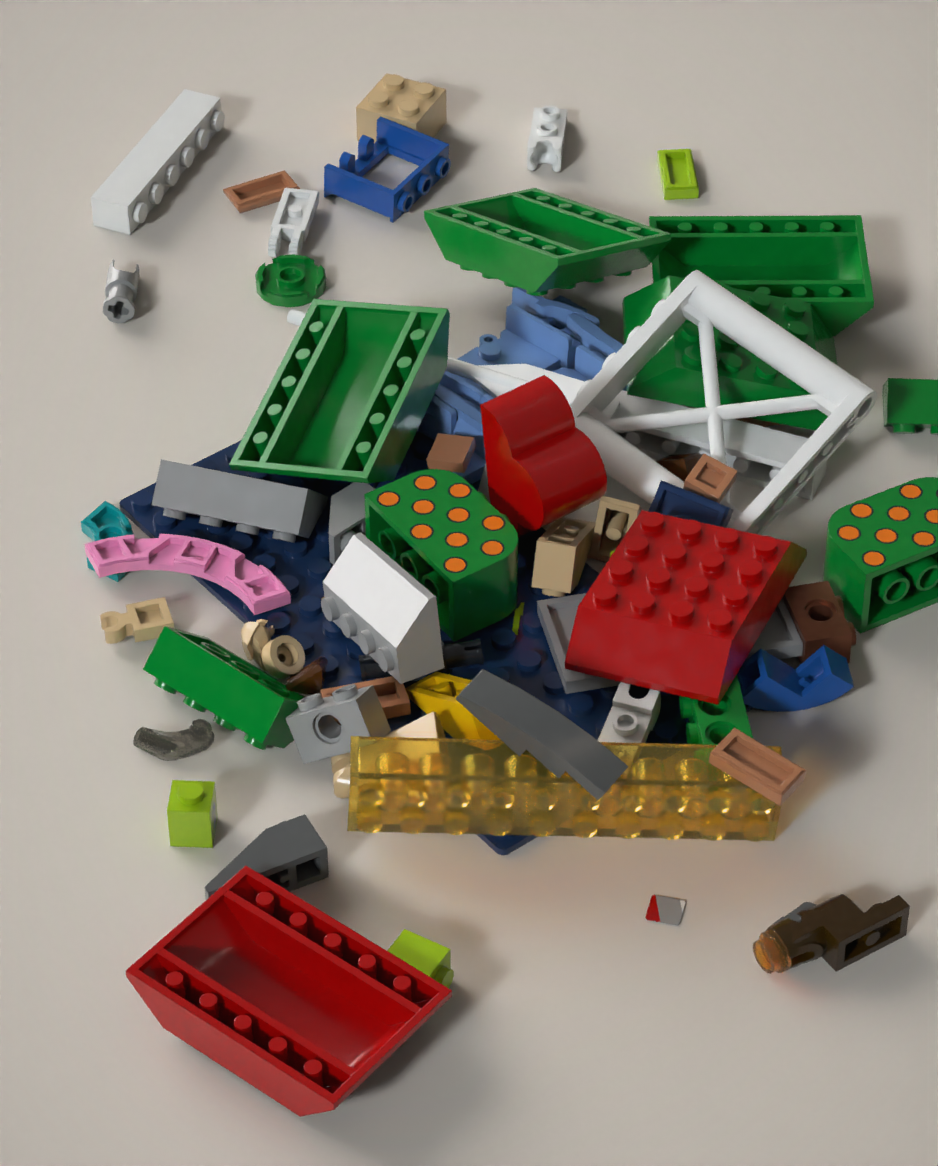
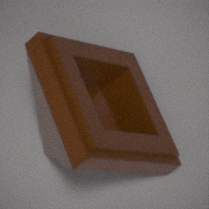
M319 657L303 667L298 673L290 676L285 685L288 691L311 695L320 693V690L324 687L328 665L326 657Z

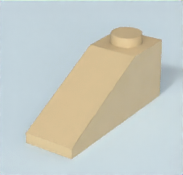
M565 517L556 520L537 540L531 587L540 588L543 594L554 597H563L566 593H571L580 580L592 545L596 522Z

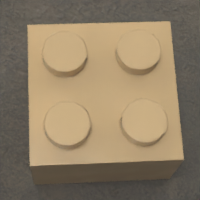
M386 73L356 107L357 141H359L362 135L373 138L374 143H376L377 119L380 116L434 138L447 123L446 89L433 86L430 83H421L403 78L400 75Z

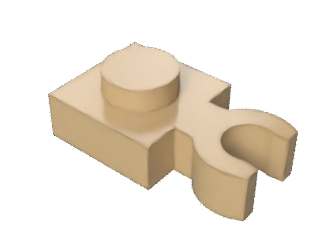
M165 597L127 604V613L121 614L116 611H109L100 615L101 628L105 632L107 644L121 642L126 636L130 635L134 636L135 643L159 638L164 626L174 628V622Z

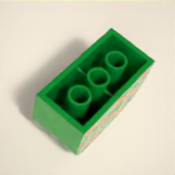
M426 469L411 473L364 494L366 537L436 596L439 626L454 642L494 624L512 613L518 601V534L509 518L495 509L482 492H478L463 477L456 473L441 469Z
M936 477L914 479L838 509L829 519L823 581H828L834 595L841 597L845 618L848 622L853 623L854 628L860 634L938 603V478Z

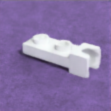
M555 106L534 108L527 148L528 170L533 171L538 164L548 163L552 165L553 171H561L567 125V109H559Z
M620 682L613 698V706L598 741L629 766L613 784L614 786L627 788L650 730H653L659 716L661 692L650 689L644 698L635 699L629 695L630 684Z

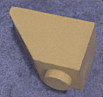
M606 496L601 497L589 558L608 562L610 552L617 548L641 512L642 508L640 505Z

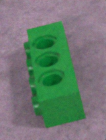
M737 675L719 705L679 696L682 719L688 718L689 723L686 724L688 747L696 749V753L693 754L695 777L703 779L706 795L755 791L708 763L710 752L734 727L753 738Z

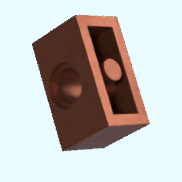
M822 581L788 587L783 595V599L803 642L802 656L797 657L800 665L823 645L847 658V662L850 663L851 646L856 645L855 628L852 622L846 621L842 599L839 595H834L829 582Z

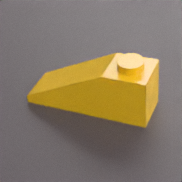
M436 671L405 688L409 699L426 714L437 712L443 729L461 745L480 750L484 753L495 751L504 745L502 740L455 699L472 680Z

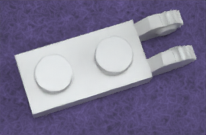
M284 188L271 225V235L268 243V255L270 257L278 256L281 248V239L290 241L289 255H301L303 241H306L319 204V191Z

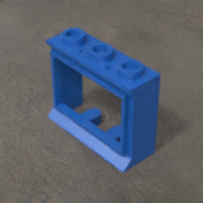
M380 116L377 119L376 143H374L373 138L362 135L358 142L357 160H355V155L343 152L339 160V168L329 163L324 166V197L331 194L337 195L386 217H390V222L394 223L403 213L408 212L421 196L426 195L436 182L448 174L451 166L449 144ZM388 153L419 166L394 190L362 177Z

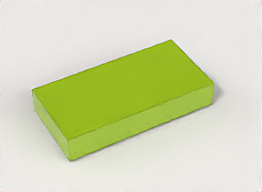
M691 149L658 150L657 163L664 200L699 198V186Z

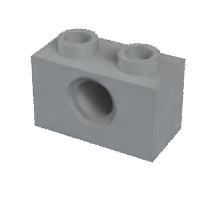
M350 684L335 690L332 693L333 696L322 698L321 694L317 693L297 702L298 708L285 719L304 764L375 746L391 731L373 685L357 689L355 684ZM333 716L338 719L341 725L334 720Z

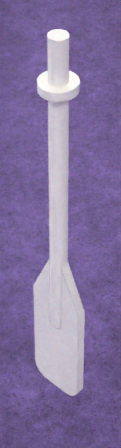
M291 309L287 316V322L300 326L306 313ZM451 357L447 359L446 371L472 379L493 398L545 375L561 389L570 404L576 398L579 388L584 383V381L526 363L477 366ZM617 395L602 411L611 419L616 416L620 408L619 396Z

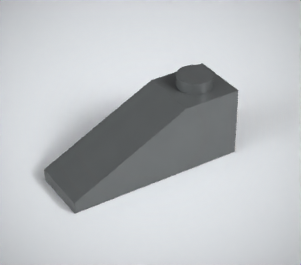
M305 814L266 828L204 887L205 899L207 900L244 866L250 867L289 892L328 878L327 846Z

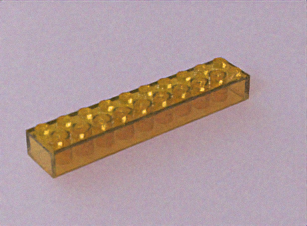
M350 737L347 831L365 833L400 832L408 834L445 833L451 835L491 834L494 836L535 835L538 837L578 836L581 838L620 837L624 839L663 838L667 840L706 839L710 841L749 840L758 842L762 840H775L781 806L708 763L710 752L717 745L600 742L629 767L610 789L597 800L566 771L558 779L529 751L526 750L519 757L502 740ZM766 746L782 756L781 746Z

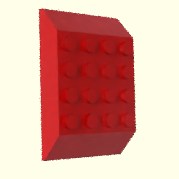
M641 510L578 605L564 662L565 669L719 705L807 557V549L791 541L771 536H762L733 528L701 523L696 520H687L663 515L658 512Z
M244 866L126 970V977L164 1029L300 1117L335 1110L452 997L451 989L248 866Z

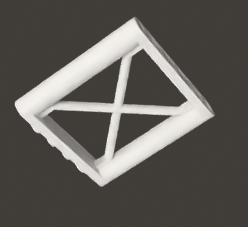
M695 270L679 284L666 300L662 299L654 306L651 316L642 326L635 327L630 332L622 348L617 353L614 352L606 358L599 373L592 380L589 379L582 384L576 398L569 405L574 416L575 427L592 441L601 456L606 473L649 505H651L661 480L682 489L684 481L617 433L707 423L710 457L727 465L723 420L818 409L827 415L828 418L743 513L731 505L729 490L719 503L734 510L727 528L761 535L868 415L875 404L877 392L699 270ZM687 319L698 326L706 407L613 419L602 412ZM713 327L810 394L721 405Z

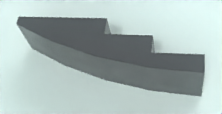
M484 669L455 698L519 757L526 750L529 751L558 779L566 771L597 800L610 789L629 767L593 736L557 710L521 688Z

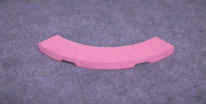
M159 534V538L135 539L134 535H124L84 544L86 556L99 578L129 571H174L201 577L224 587L242 600L254 615L291 604L290 592L269 569L263 565L257 566L245 559V554L209 540L173 534Z

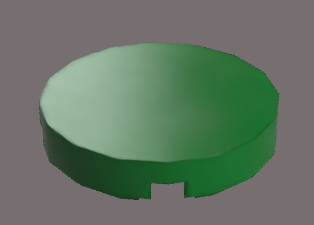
M295 254L278 256L272 259L273 263L265 266V263L262 264L255 274L257 294L264 301L275 306L298 307L312 303L313 299H318L323 295L326 288L324 268L321 265L320 267L315 265L314 260L307 256Z

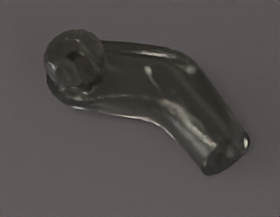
M196 719L192 722L189 729L176 732L141 727L134 736L133 745L161 760L174 761L207 750L213 744L215 736L208 721Z

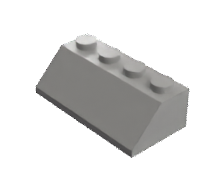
M161 459L151 505L163 508L162 516L185 520L188 513L200 516V524L222 528L223 521L236 523L235 531L258 535L261 528L273 531V539L295 543L296 536L310 537L327 505L328 496L306 488Z
M361 532L354 534L323 580L325 598L321 600V607L326 619L333 621L347 638H351L360 646L365 655L369 654L384 672H388L400 684L443 669L444 660L436 596Z

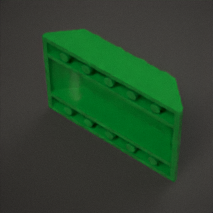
M537 188L424 211V219L445 260L460 265L462 270L480 272L484 278L504 281L505 286L525 289L527 294L533 296L546 295L548 290L554 288L573 289L580 282H602L604 277L611 275L629 276L633 270L646 268L671 241V233Z
M861 215L649 216L650 227L671 233V241L651 262L653 283L667 276L684 278L691 272L699 270L718 284L751 292L760 291L767 295L787 299L796 298L812 305L832 336H836L874 308V297Z
M667 276L624 297L622 302L624 344L630 332L635 327L642 326L651 316L654 306L660 300H666L686 277ZM719 284L837 365L834 337L810 303L796 298L787 299L767 295L760 291L751 292ZM687 319L627 384V395L695 408L706 407L698 326ZM713 327L721 405L810 394ZM818 409L748 418L816 431L828 416Z
M313 299L229 463L231 470L359 483L394 480L447 369L449 310L447 308Z

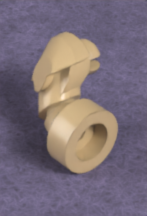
M259 619L256 622H246L241 629L243 650L248 660H254L264 671H268L272 676L280 679L288 678L303 668L305 653L303 647L295 638L281 635L271 640L275 629L273 625L269 628L265 627L268 620Z

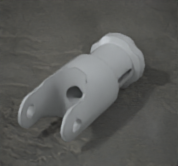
M113 259L107 274L103 314L111 322L125 323L127 320L132 319L135 313V304L133 302L137 297L139 265H136L134 273L117 270L114 267L115 260Z

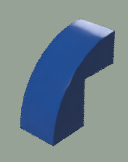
M825 645L819 648L796 669L763 649H759L743 663L737 673L744 704L766 711L790 712L814 708L839 698L854 687L847 658Z

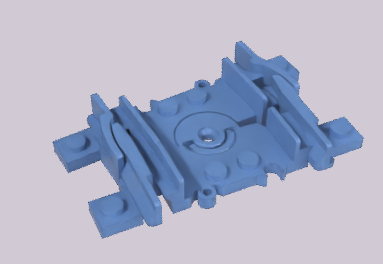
M514 287L512 304L507 306L506 329L500 332V338L497 339L496 336L491 334L482 335L479 339V347L472 349L458 358V360L477 366L526 363L585 382L589 379L592 380L602 369L606 358L614 352L617 353L623 344L599 328L600 321L598 318L588 314L587 309L572 302L570 299L559 295L555 299L550 300L542 296L529 295L525 289ZM445 371L417 431L434 441L438 433L474 437L476 448L465 473L453 472L463 477L471 485L481 480L486 463L480 405L493 399V397L472 379ZM627 385L623 388L624 391H627Z

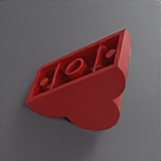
M543 375L480 405L490 504L509 518L517 531L518 538L587 506L605 495L607 475L601 456L592 441L575 427L574 416L565 395L550 378Z

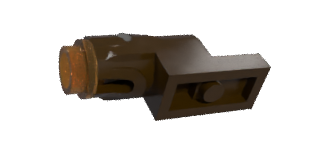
M844 894L832 897L818 905L804 902L788 915L781 917L770 925L766 931L762 932L759 940L753 943V953L759 966L769 974L775 971L783 973L820 957L837 972L906 936L910 905L900 895L884 903H877L864 913Z

